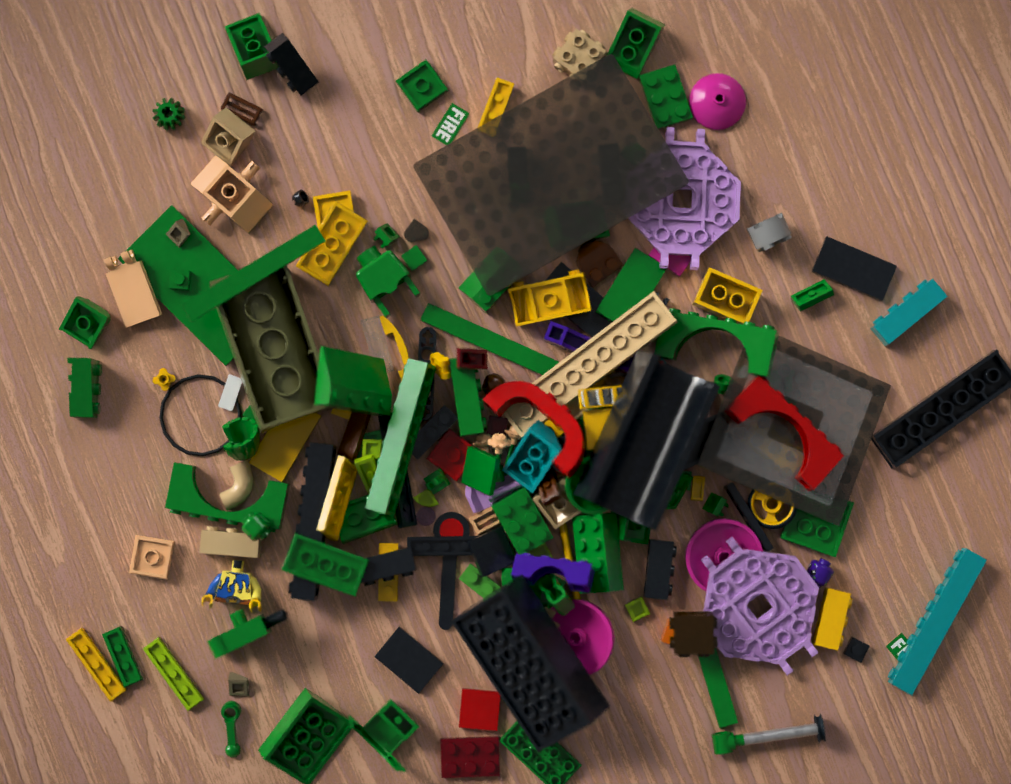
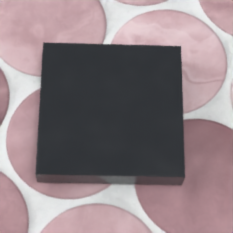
M503 526L467 541L481 577L490 575L514 563L515 557Z

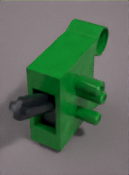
M242 609L230 614L235 628L207 641L215 659L270 633L271 627L288 619V613L281 609L267 617L262 614L249 621Z

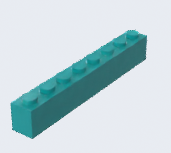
M961 548V550H957L955 553L953 565L946 569L943 583H939L934 592L936 595L933 601L930 600L926 605V613L924 617H920L915 633L909 636L907 648L905 651H901L897 658V661H899L897 666L893 667L888 674V683L910 695H913L987 561L967 548Z

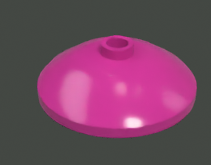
M710 74L701 78L694 85L689 97V107L694 119L703 127L711 130H724L735 125L742 117L746 107V96L742 86L734 78L725 74ZM717 96H721V97H722V101H721V102H718V101L716 100V97H717Z

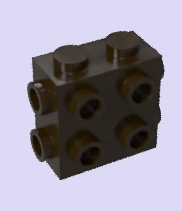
M673 612V617L669 618L670 629H673V637H670V649L674 650V654H678L679 657H689L690 654L708 657L709 654H714V648H718L717 636H714V629H717V617H714L713 612Z

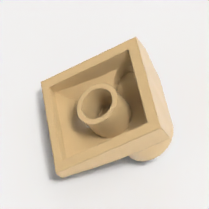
M565 476L557 478L562 495L561 499L548 506H544L539 491L532 499L554 529L581 513L567 498Z

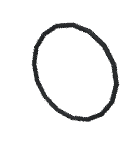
M197 374L182 378L169 388L161 402L159 419L163 434L173 447L188 455L206 456L221 451L223 446L230 441H226L215 450L204 453L187 451L175 444L166 432L163 420L165 402L172 390L183 382L204 378L212 379L223 386L226 384L214 376ZM237 397L235 403L238 411L237 418H239L242 412Z

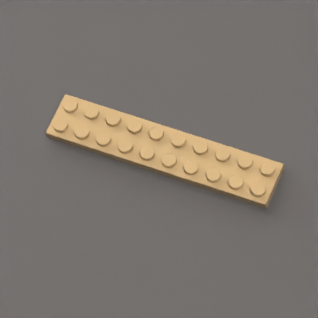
M653 291L532 384L538 386L546 394L549 392L553 394L560 406L563 404L567 406L578 398L579 389L593 387L634 356L637 351L642 350L678 322ZM528 403L514 404L503 413L521 438L537 420L542 423L549 420Z

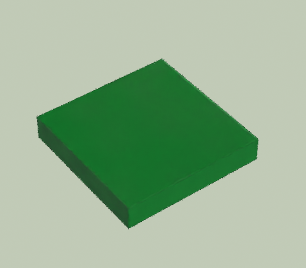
M427 59L396 80L397 85L417 112L448 92V88Z
M468 446L461 483L489 496L494 495L501 458L474 446Z

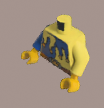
M233 560L232 571L224 570L214 578L208 587L206 595L202 597L201 605L203 606L204 602L209 601V608H212L214 599V602L249 605L251 612H253V607L258 606V610L261 612L262 589L257 579L252 576V573L243 572L244 561Z

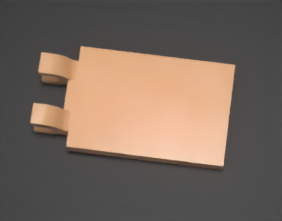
M133 250L120 253L125 262L122 265L118 264L116 256L104 259L106 267L110 270V272L106 273V277L126 328L163 315L142 260L136 261Z

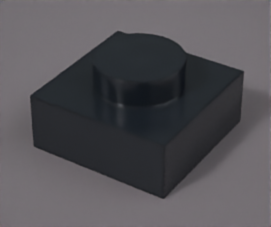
M851 636L843 654L862 663L870 646Z

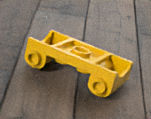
M577 269L568 271L569 275L565 277L525 285L523 281L513 283V287L509 288L508 292L513 306L516 326L591 311L592 307L584 272L580 273V270Z

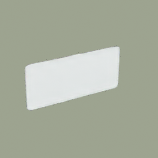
M228 375L218 405L219 407L233 411L242 384L241 378Z

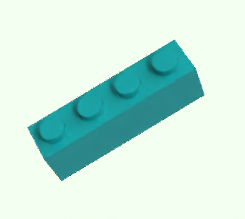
M926 279L916 286L918 288L917 291L907 293L902 297L903 302L897 305L895 303L887 310L889 313L885 317L881 315L873 321L874 326L870 329L884 346L893 342L948 297L934 279L928 282Z

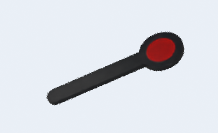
M448 512L438 517L433 527L434 536H469L470 527L464 516L456 512ZM443 556L439 626L443 630H448L452 627L457 556Z

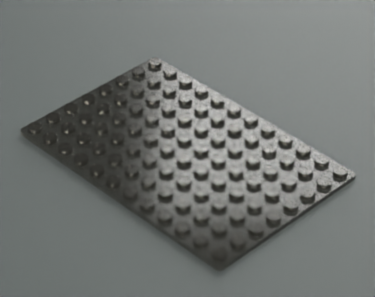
M612 54L605 56L413 165L418 177L488 296L494 295L676 192L689 182Z

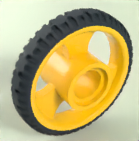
M769 479L758 483L752 489L748 498V507L761 527L779 529L788 525L794 519L798 510V499L794 490L787 483L781 480ZM777 486L784 489L785 492L780 497L776 494L766 495L764 488ZM771 499H776L778 502V506L775 509L768 508V502ZM755 500L762 501V506L767 512V517L764 520L756 513ZM783 504H791L789 514L778 522L776 514L782 511Z

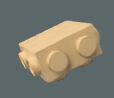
M576 28L573 33L570 31L564 39L565 44L562 48L559 46L552 56H554V67L559 72H566L570 75L571 81L584 85L604 59L607 51L603 44L591 40L587 32L584 30L579 31Z

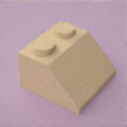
M225 108L213 116L201 144L231 166L249 145L255 130L228 108Z

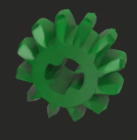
M163 98L162 105L156 102L158 109H153L152 112L157 114L153 117V120L158 121V127L163 126L164 130L167 131L169 127L175 130V124L182 126L179 120L185 119V116L182 114L185 112V109L180 107L181 103L179 101L174 102V99L170 98L167 102ZM168 111H171L173 113L172 116L169 115V118H167L165 114H169Z

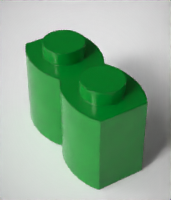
M553 574L544 575L537 580V586L560 615L565 616L575 608L573 600Z

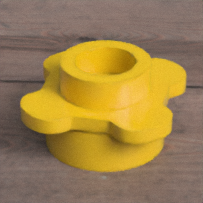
M161 368L159 374L153 377L152 381L154 384H158L163 391H167L169 386L175 382L176 377L168 373L166 368Z

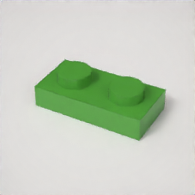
M471 563L459 577L463 583L483 598L501 587L488 576L481 577L478 569Z

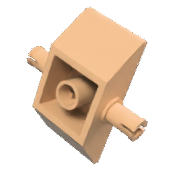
M215 156L191 183L192 186L212 202V207L201 218L211 226L221 213H225L249 234L273 206L268 199L250 184L251 178L261 168L251 160L241 173H237L219 157ZM229 190L234 191L232 196H229L227 193Z

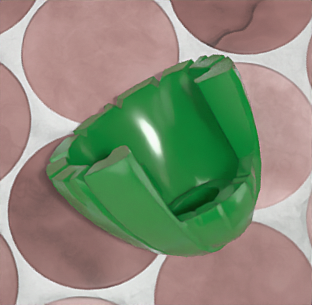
M239 417L234 420L232 419L231 422L228 421L222 426L230 441L223 446L229 457L237 461H243L252 458L257 453L260 432L258 424L254 419Z

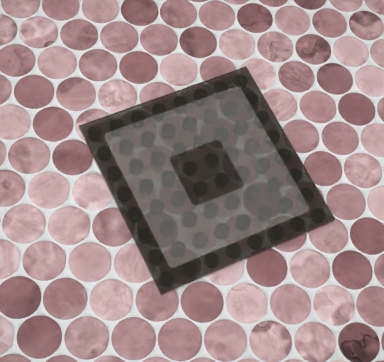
M778 336L770 378L766 379L774 390L780 391L784 395V399L789 404L795 405L799 410L798 413L810 419L813 423L812 426L816 430L822 431L827 436L826 439L831 444H836L844 455L815 490L807 491L795 479L802 466L804 451L800 435L790 422L775 414L758 413L751 415L743 423L737 424L724 412L753 378L757 377L748 373V355L743 346L697 465L839 526L891 385Z

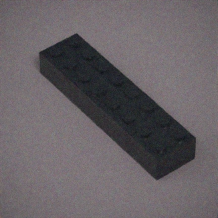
M310 442V446H306L305 458H308L307 466L304 465L303 477H306L305 485H301L300 490L303 503L299 504L298 516H301L300 523L296 525L295 533L325 544L326 536L319 532L317 528L334 472L337 446ZM294 575L293 581L289 583L288 593L291 594L292 599L315 601L319 596L320 584Z

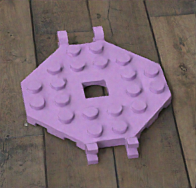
M667 127L666 141L626 176L624 215L660 253V269H667L669 255L691 256L690 270L697 271L699 268V256L739 221L741 182L736 176L734 177L727 166L704 143L705 129H697L696 142L674 141L675 127ZM673 189L692 190L691 208L673 207Z
M730 537L726 542L734 551V554L717 566L713 564L707 555L701 559L709 570L703 611H712L714 617H717V629H714V636H717L718 649L724 657L728 658L735 657L750 661L779 664L786 675H789L793 670L786 662L788 657L803 646L812 657L818 653L810 640L819 587L796 556L740 548L733 537ZM760 594H763L773 608L757 619L747 604Z

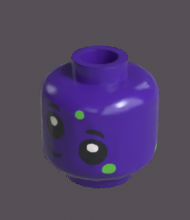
M820 558L819 561L812 560L806 570L819 588L827 586L834 574V570L830 567L831 563L823 558Z

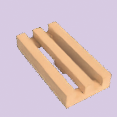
M492 507L468 518L477 535L500 524V521L497 520L480 530L478 529V526L497 517L495 513L477 523L474 522L475 519L492 511Z

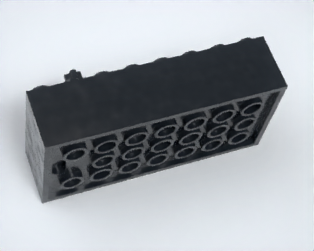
M522 574L471 605L451 620L537 752L592 724L610 707Z

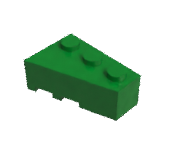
M67 357L68 363H72V375H68V381H71V392H69L70 417L97 418V414H100L101 409L100 403H98V395L101 394L99 376L102 375V365L100 361L92 358Z

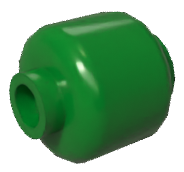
M251 512L241 522L243 524L242 531L252 541L259 539L263 541L270 534L269 528L271 523L260 512Z

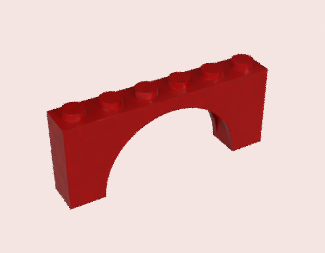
M757 376L753 378L724 412L737 425L743 423L751 415L758 413L775 414L790 422L800 435L804 451L802 466L795 479L807 491L815 490L844 457L841 449L836 444H831L822 431L816 430L812 426L813 423L810 419L798 413V408L791 403L789 404L780 391L774 390L765 377Z

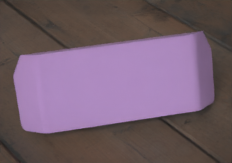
M508 475L505 476L504 482H496L494 495L489 496L470 486H466L465 496L473 513H478L491 507L490 504L523 486Z

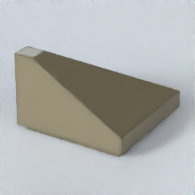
M180 219L172 225L166 235L180 248L190 236V232L185 221Z
M230 672L228 678L229 696H249L248 678Z

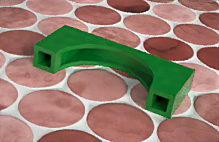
M669 309L678 323L657 338L654 354L658 355L659 358L676 361L679 351L691 337L708 330H721L734 335L742 342L748 355V373L750 375L770 378L779 332L774 330L775 327L763 325V328L756 327V324L745 321L744 324H739L737 320L725 318V321H722L713 315H707L705 318L700 317L699 313L689 311L688 314H683L681 310Z
M174 462L165 508L170 509V513L181 515L182 511L189 512V516L200 518V515L208 516L207 520L219 522V518L225 519L227 524L238 525V522H242L251 512H260L271 523L269 531L276 533V529L280 530L282 528L290 484L269 480L264 494L252 506L235 512L224 511L211 505L200 493L196 482V466Z

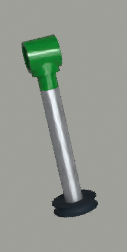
M814 714L813 724L733 735V732L731 733L730 731L711 734L714 754L717 755L732 753L738 746L817 735L819 743L821 740L826 742L825 727L821 714L819 717H816Z

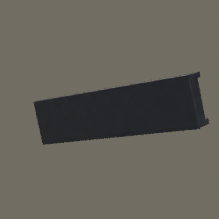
M998 349L992 350L869 438L891 469L896 468L1011 387V370L999 355Z

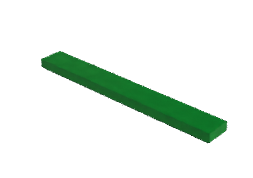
M313 225L181 304V307L192 323L325 243V239L316 225Z
M430 303L427 304L420 319L424 323L540 375L545 374L559 363L557 360Z

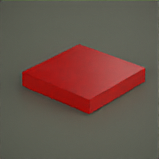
M449 428L426 459L436 467L441 468L444 473L455 481H458L463 475L468 446L473 445Z
M462 688L459 728L497 731L500 694L498 691Z

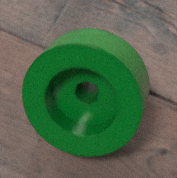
M719 374L714 377V383L720 385L718 393L725 394V391L732 389L733 379L730 376Z

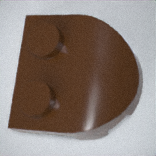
M590 240L584 243L578 250L577 267L581 272H584L585 278L591 287L596 286L624 266L613 248L602 241Z

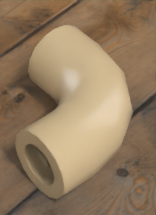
M248 460L230 467L234 477V484L230 489L219 493L227 511L243 503L252 491L254 479Z

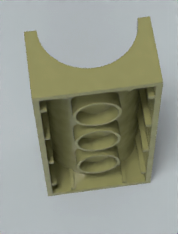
M287 265L216 308L260 434L292 420L333 409L314 405L319 354ZM228 276L210 281V287L227 278Z

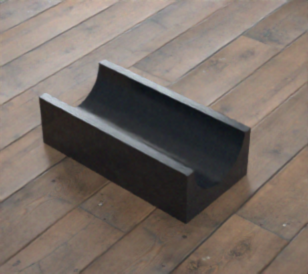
M637 351L574 494L656 531L720 389V385L675 368L659 359V356L654 353Z

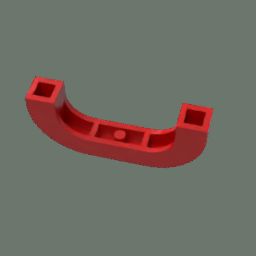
M511 381L495 387L482 399L485 405L498 417H501L509 407L517 403H528L534 406L565 433V446L553 460L555 467L569 479L578 470L585 455V439L579 424L570 414L571 410L564 404L560 406L553 394L550 392L546 394L538 386L528 382Z

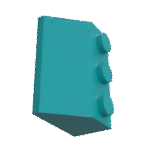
M537 420L528 428L502 469L531 493H534L553 464V460L562 450L554 431Z

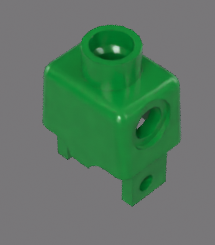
M373 246L357 257V261L362 268L356 272V277L370 301L376 303L385 318L391 315L380 299L386 294H391L402 283L405 282L416 298L421 295L410 279V272L391 250L381 254L376 246Z

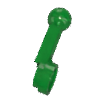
M227 701L221 709V715L225 719L228 745L225 748V752L230 758L237 757L241 752L240 745L237 743L235 724L236 719L241 714V707L235 701ZM226 709H234L236 715L229 716L226 713Z

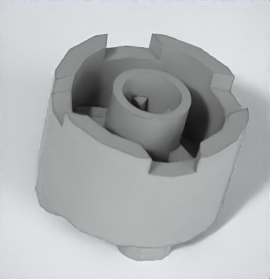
M782 213L747 228L753 244L759 252L792 238L791 231Z

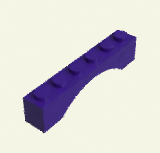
M550 321L544 336L546 343L570 352H574L591 339V337ZM635 355L617 369L628 373Z

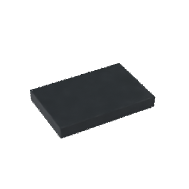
M400 626L374 656L418 694L444 664Z

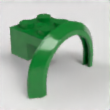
M389 699L364 726L351 715L348 716L350 727L362 736L395 771H407L392 753L419 726L396 703Z

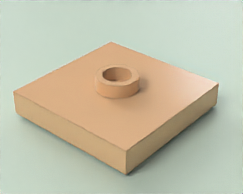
M136 535L129 573L168 579L175 541Z

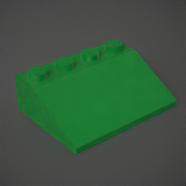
M320 346L314 405L374 416H387L391 414L392 393L384 359Z
M304 688L258 751L268 763L303 784H311L352 729L349 725V718L321 697Z

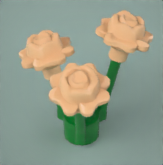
M511 425L509 430H504L510 437V440L502 433H496L492 438L490 434H480L476 436V441L472 444L477 445L487 453L490 452L489 446L491 445L495 448L496 457L499 458L503 448L510 446L506 464L513 453L514 445L522 438ZM500 464L496 482H504L505 476H508L502 470L503 465Z

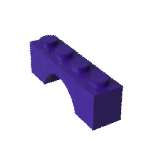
M523 553L522 555L516 554L511 577L515 579L522 574L529 585H534L544 575L558 574L567 580L571 591L590 593L595 571L592 564L587 561L574 562L567 558H560L559 560L545 555L536 557L529 553Z

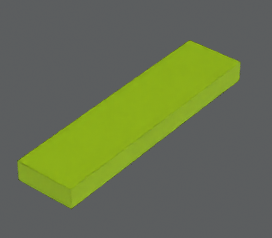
M160 637L143 648L187 711L204 700V697Z

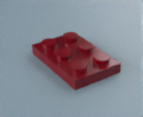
M499 736L440 738L442 778L500 776Z

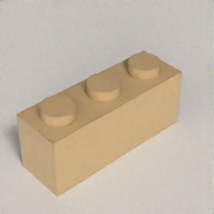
M207 526V530H201L199 553L252 558L260 557L261 539L252 541L245 533L238 532L237 528H226V531H219V527Z

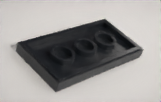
M826 236L811 272L883 301L897 265Z
M561 262L546 280L565 277L569 275L568 271L572 270ZM587 284L592 310L566 317L592 338L606 328L611 321L596 313L604 297Z

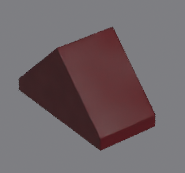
M457 348V370L488 369L487 350Z

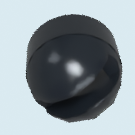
M303 190L295 192L292 196V201L296 202V206H304L309 202L308 195Z

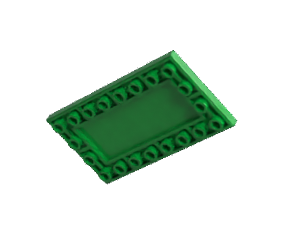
M171 205L126 251L133 250L136 261L142 260L156 298L227 366L234 358L217 309H213L191 323L181 304L210 288V281L232 275L238 270ZM183 219L188 227L190 236L179 248L166 233L176 221ZM120 256V257L118 258V260H119L122 264H124L125 262L123 261L122 257ZM170 269L191 271L189 290L169 289Z

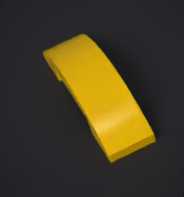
M380 316L385 335H394L405 366L409 358L406 345L394 325L384 316ZM400 370L398 373L402 381L404 371Z

